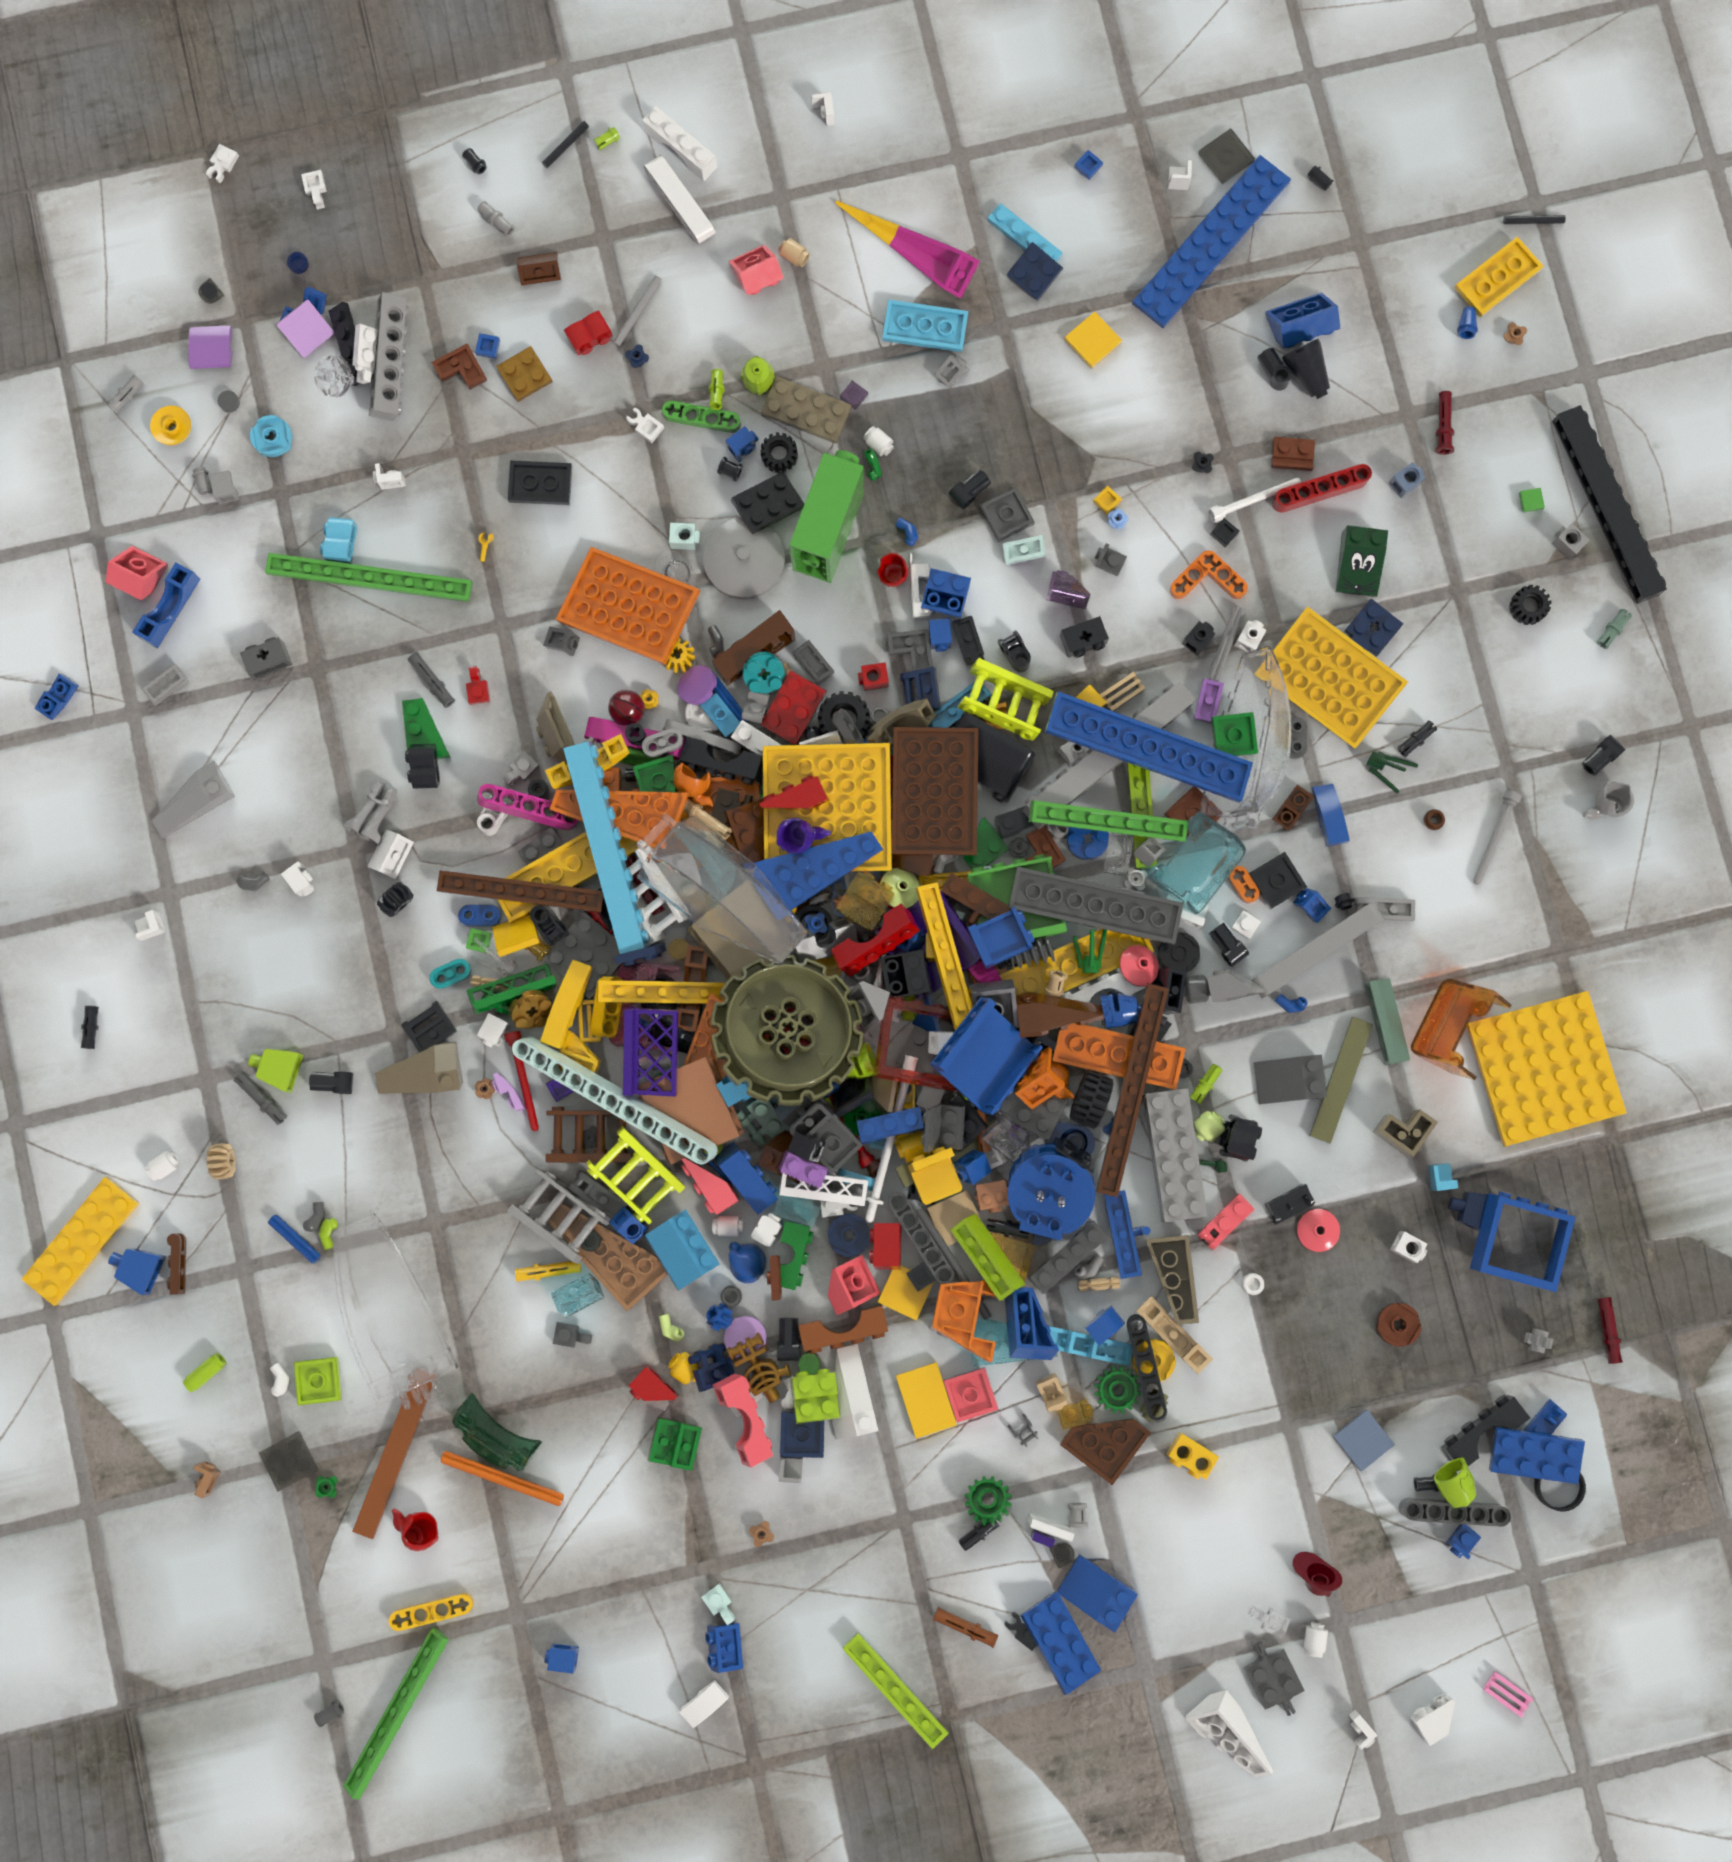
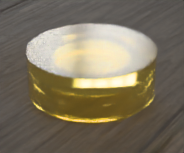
M675 939L669 944V954L675 960H683L686 958L689 944L683 939Z

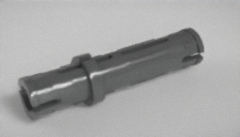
M418 652L413 653L408 658V661L429 686L431 694L436 695L444 708L451 706L455 699L445 688V683L436 677ZM421 667L426 671V673L429 675V677L425 674V672L421 669Z
M244 1071L234 1078V1082L259 1105L262 1113H266L276 1125L284 1122L283 1118L286 1119L288 1115Z

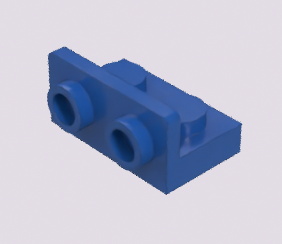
M735 1622L729 1625H707L705 1639L707 1645H709L707 1662L711 1671L723 1673L743 1669L740 1624Z

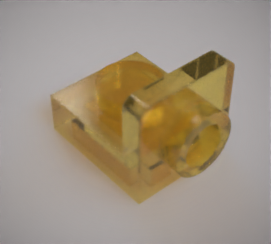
M1086 1398L1079 1402L1067 1404L1057 1411L1062 1429L1084 1425L1093 1419V1409Z

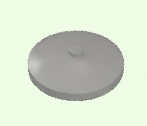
M735 518L722 523L710 534L703 551V565L709 581L718 591L735 599H753L766 594L778 583L785 567V551L780 537L770 526L752 534L742 518Z

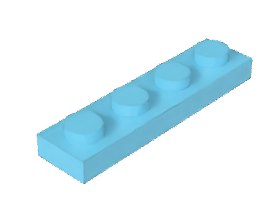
M1001 203L988 217L987 221L1024 251L1033 242L1056 262L1062 256V251Z

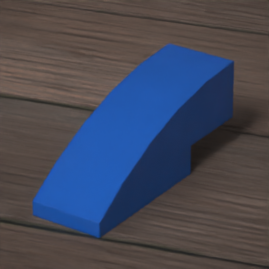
M1328 784L1312 787L1319 826L1323 831L1325 846L1329 847L1348 843L1350 841L1334 785Z

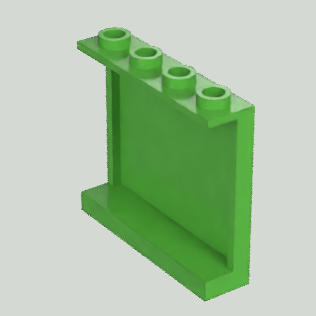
M1046 854L1034 856V860L1025 862V858L1012 861L1013 864L1005 866L1004 863L993 864L992 868L984 870L983 867L971 869L972 873L967 875L968 882L1009 905L1017 866L1054 874L1051 863L1052 857H1046ZM1022 912L1026 920L1023 925L1026 931L1030 929L1034 939L1067 932L1066 923L1062 920ZM981 915L977 921V925L986 922L989 919Z

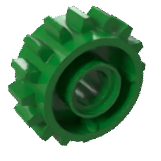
M1111 1366V1371L1108 1372L1103 1369L1104 1375H1097L1099 1383H1094V1386L1098 1388V1391L1094 1392V1395L1100 1396V1399L1097 1401L1098 1404L1105 1403L1104 1410H1108L1111 1407L1113 1414L1116 1413L1117 1409L1123 1414L1125 1408L1132 1410V1403L1138 1404L1136 1396H1141V1393L1137 1391V1388L1141 1387V1384L1135 1383V1380L1138 1378L1137 1375L1130 1376L1132 1370L1127 1369L1123 1372V1366H1119L1118 1370ZM1115 1384H1121L1123 1387L1120 1395H1113L1112 1387Z
M983 1476L981 1481L975 1479V1485L968 1486L970 1494H965V1498L969 1500L965 1502V1507L971 1508L968 1511V1515H975L974 1521L978 1522L981 1520L984 1526L987 1522H990L992 1526H994L997 1520L1003 1522L1002 1517L1009 1515L1007 1508H1012V1503L1008 1502V1500L1012 1499V1495L1006 1494L1009 1491V1487H1002L1003 1481L1000 1479L996 1482L994 1476L990 1479H986ZM990 1496L994 1498V1502L991 1505L983 1504V1499Z

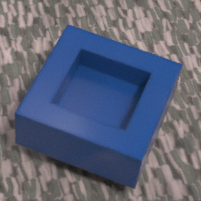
M1087 150L1075 163L1074 168L1090 180L1103 166V162L1091 151Z
M307 287L304 291L303 302L308 299L321 315L325 310L327 294Z
M479 333L475 350L476 356L496 359L500 338Z

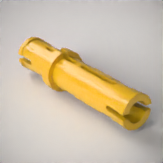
M572 1261L545 1265L537 1263L532 1267L516 1268L515 1277L517 1282L533 1279L540 1281L541 1278L581 1273V1263L576 1264ZM568 1267V1268H566V1269H560V1270H553V1271H551V1269H558V1268Z

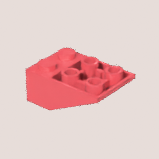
M687 1158L682 1159L684 1164L681 1167L688 1177L692 1176L695 1180L693 1186L697 1193L704 1195L707 1199L704 1204L710 1213L715 1212L716 1215H720L741 1201L729 1182Z

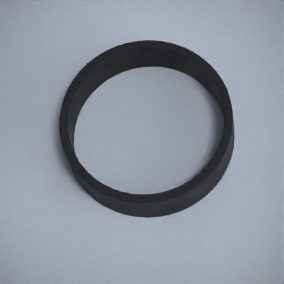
M1581 1472L1578 1495L1571 1504L1565 1507H1552L1549 1505L1541 1493V1479H1534V1489L1538 1499L1545 1506L1560 1512L1573 1510L1580 1505L1585 1497L1586 1484Z

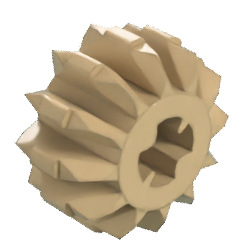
M220 1143L211 1145L209 1150H207L206 1167H208V1173L212 1179L219 1180L233 1177L237 1163L234 1154L235 1150L230 1144Z

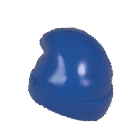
M731 1242L728 1258L732 1275L742 1283L749 1284L757 1281L763 1275L766 1268L765 1253L755 1244L740 1245L737 1242Z

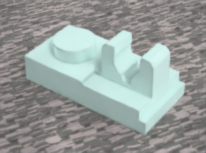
M1043 535L1003 543L1005 563L1007 565L1046 556Z

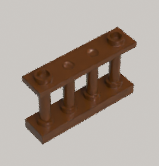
M552 1107V1111H546V1115L554 1116L553 1149L551 1154H546L545 1162L586 1163L590 1160L592 1163H598L607 1154V1149H605V1116L616 1115L607 1110L565 1111V1107ZM562 1116H575V1149H573L572 1154H564L562 1149ZM584 1116H596V1149H594V1153L585 1154V1149H583ZM618 1117V1130L622 1126L626 1128V1121ZM624 1147L610 1163L628 1162L633 1157V1154L628 1153V1149Z

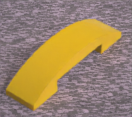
M621 734L602 743L604 747L598 749V765H601L603 771H605L630 753ZM564 761L545 770L553 789L573 785L568 764H565Z

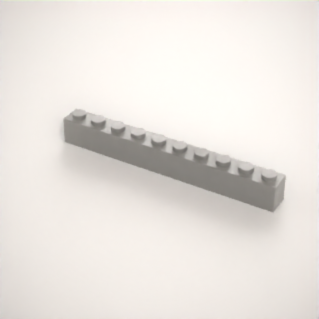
M1181 681L1176 685L1171 683L1163 690L1164 694L1161 697L1156 695L1148 702L1149 706L1145 710L1141 707L1132 716L1135 720L1164 729L1189 709L1197 699ZM1089 749L1087 751L1088 755L1084 759L1081 756L1071 764L1073 767L1069 771L1066 769L1061 771L1056 776L1057 780L1054 783L1050 781L1040 789L1042 792L1039 795H1031L1025 801L1026 806L1022 811L1029 818L1031 800L1070 805L1123 761ZM1032 822L1038 830L1045 825Z

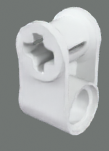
M504 802L506 805H512L511 802ZM484 808L478 817L477 826L484 835L492 836L497 833L508 814ZM486 821H493L490 828H483V824Z

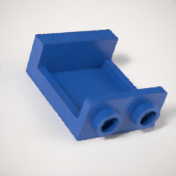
M1013 907L1004 914L977 926L974 924L968 927L969 934L985 969L1033 948L1032 942L1035 940L1030 929L1026 931L1023 925L1026 920L1021 910L1017 912L1016 908Z

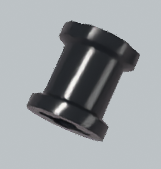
M724 456L718 466L717 473L720 475L725 474L736 482L742 472L743 465H737Z
M631 723L625 730L626 737L632 745L642 744L646 733L640 724ZM635 731L636 733H639L640 736H633L632 732Z

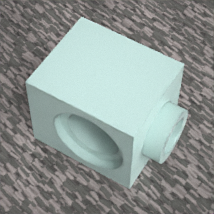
M670 523L669 544L671 549L696 550V543L700 542V531L696 530L695 524ZM683 533L690 534V537L688 539H680V536Z

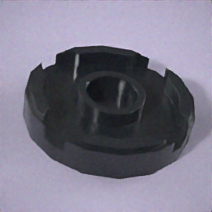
M1178 932L1175 945L1160 943L1158 958L1164 968L1171 967L1189 972L1196 967L1200 960V947L1193 936L1184 932Z

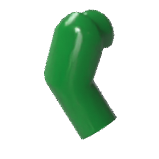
M867 449L864 452V456L872 469L868 471L867 475L871 481H875L881 477L882 472L874 450Z

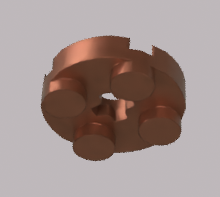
M1391 1303L1380 1311L1377 1317L1376 1330L1380 1337L1392 1346L1402 1347L1410 1345L1417 1340L1421 1332L1419 1315L1414 1308L1407 1304ZM1402 1319L1404 1328L1395 1330L1394 1321Z

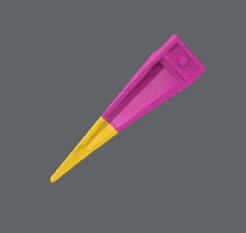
M835 201L839 207L886 242L941 288L958 298H962L981 262L980 260L960 249L840 201Z

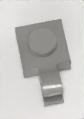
M523 751L509 765L513 771L506 774L503 780L509 787H512L520 777L526 781L539 768V765Z

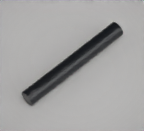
M583 121L542 161L543 166L548 168L589 128V125Z
M1565 215L1503 217V224H1564L1566 221Z

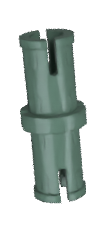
M1620 609L1614 620L1607 624L1605 632L1596 641L1597 644L1603 643L1601 647L1608 649L1616 636L1623 632L1622 628L1632 617V614L1629 612L1625 615L1628 611Z

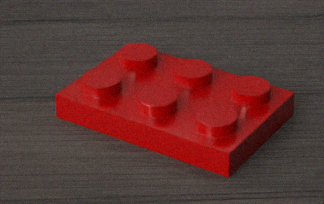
M790 670L760 725L792 744L798 745L827 690Z

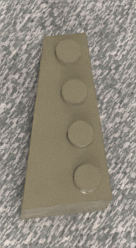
M1189 1235L1145 1239L1177 1325L1199 1323Z

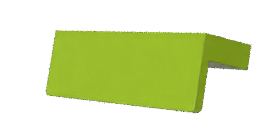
M977 1214L966 1217L950 1230L999 1301L1004 1300L1014 1291L1025 1285V1282Z

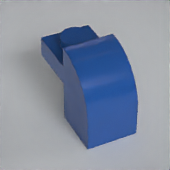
M1112 1305L1106 1310L1102 1309L1097 1313L1098 1316L1084 1326L1099 1346L1125 1324Z

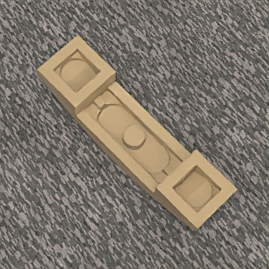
M1152 1296L1136 1310L1145 1319L1147 1324L1197 1374L1213 1360L1180 1325H1177L1176 1321Z

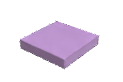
M308 299L276 324L302 358H305L335 333Z

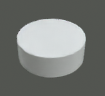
M1249 1273L1242 1279V1288L1250 1295H1257L1264 1289V1280L1258 1274Z

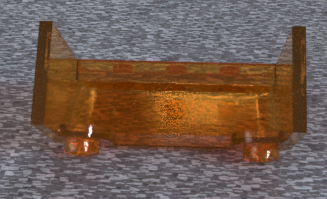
M1446 979L1440 984L1411 1043V1051L1418 1057L1449 1073L1476 1080L1477 1076L1463 1067V1056L1455 1052L1466 1029V1024L1469 1023L1472 1015L1478 1017L1486 1015L1493 1004L1511 1008L1512 1004L1494 990L1454 979Z

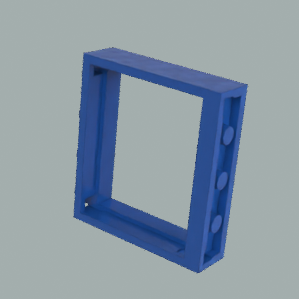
M1500 1191L1498 1195L1489 1193L1470 1269L1557 1292L1576 1217L1567 1215L1568 1210L1555 1207L1554 1211L1549 1210V1205L1536 1202L1535 1205L1529 1204L1530 1200L1517 1196L1516 1200L1510 1199L1511 1194ZM1503 1204L1559 1219L1544 1279L1488 1265Z

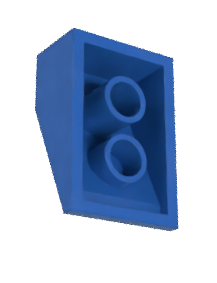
M1080 1554L1057 1590L1059 1595L1114 1633L1138 1595L1133 1588Z

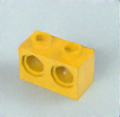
M1178 1432L1166 1452L1171 1457L1169 1462L1179 1468L1182 1465L1189 1469L1187 1473L1198 1480L1200 1477L1207 1479L1219 1459V1456L1181 1432ZM1180 1446L1187 1447V1454L1184 1457H1178L1177 1449ZM1199 1458H1205L1206 1465L1202 1469H1197L1195 1465Z

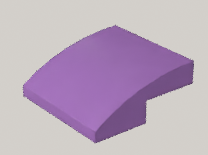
M230 325L190 327L188 343L190 369L231 367L233 354L231 339L233 331Z

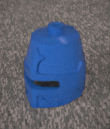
M1121 993L1101 995L1106 1028L1123 1027L1138 1022L1141 1005H1138L1135 996Z

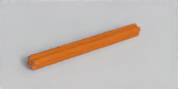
M444 1451L441 1456L440 1462L553 1505L560 1506L564 1499V1494L455 1453Z

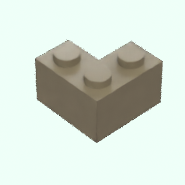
M1421 1109L1414 1110L1405 1124L1393 1115L1387 1114L1383 1116L1373 1133L1407 1158L1414 1157L1438 1122Z

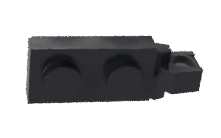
M968 616L952 621V626L966 665L972 666L978 658L985 660L973 617Z

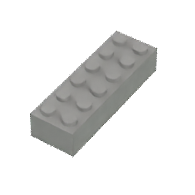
M1188 1088L1144 1094L1143 1102L1161 1221L1172 1222L1208 1217Z

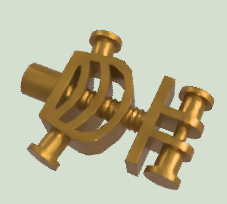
M758 1332L752 1338H745V1344L739 1341L737 1346L733 1348L728 1347L727 1351L732 1360L741 1353L742 1356L734 1361L735 1367L747 1361L750 1362L743 1376L749 1383V1393L752 1392L754 1396H757L764 1392L768 1402L772 1403L780 1398V1394L775 1386L781 1383L782 1376L788 1375L790 1377L791 1371L788 1364H785V1367L778 1368L777 1363L772 1359H757V1356L766 1352L768 1348ZM758 1344H761V1345H762V1346H760V1347H758V1348H755V1346L758 1345ZM754 1370L755 1373L749 1379V1373Z

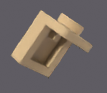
M1056 1373L1036 1381L1048 1412L1061 1410L1068 1404Z

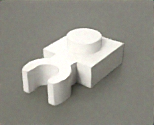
M219 144L210 159L211 164L214 166L208 168L206 172L208 178L211 179L217 173L218 175L215 179L218 183H221L224 179L223 172L227 171L230 173L239 157L238 153Z
M634 408L633 412L637 417L632 419L627 416L628 423L634 426L637 425L635 428L636 432L650 443H653L663 431L664 425L649 414L642 417L640 410Z
M820 1200L822 1217L844 1215L843 1208H847L850 1211L858 1209V1206L851 1207L849 1204Z

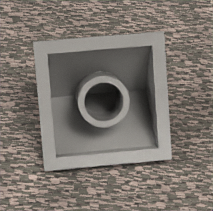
M864 981L859 982L852 988L847 996L848 1000L857 1001L862 1017L859 1027L863 1034L883 1019L890 992Z

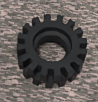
M776 432L775 436L770 434L768 439H764V444H761V459L764 462V466L766 468L769 467L770 471L775 470V473H779V470L786 472L787 468L790 470L792 465L795 466L798 453L796 443L792 441L790 435L787 437L786 433L779 435V432ZM774 447H784L787 450V455L780 460L773 458L771 451Z
M1529 585L1528 587H1522L1515 593L1509 606H1512L1510 613L1514 612L1512 617L1514 619L1519 618L1517 622L1522 623L1524 621V625L1530 623L1534 625L1547 616L1551 609L1549 606L1552 603L1551 600L1548 601L1550 595L1544 594L1546 591L1544 588L1539 590L1540 586L1536 585L1533 587V585ZM1524 599H1534L1538 604L1537 610L1535 612H1528L1523 606Z

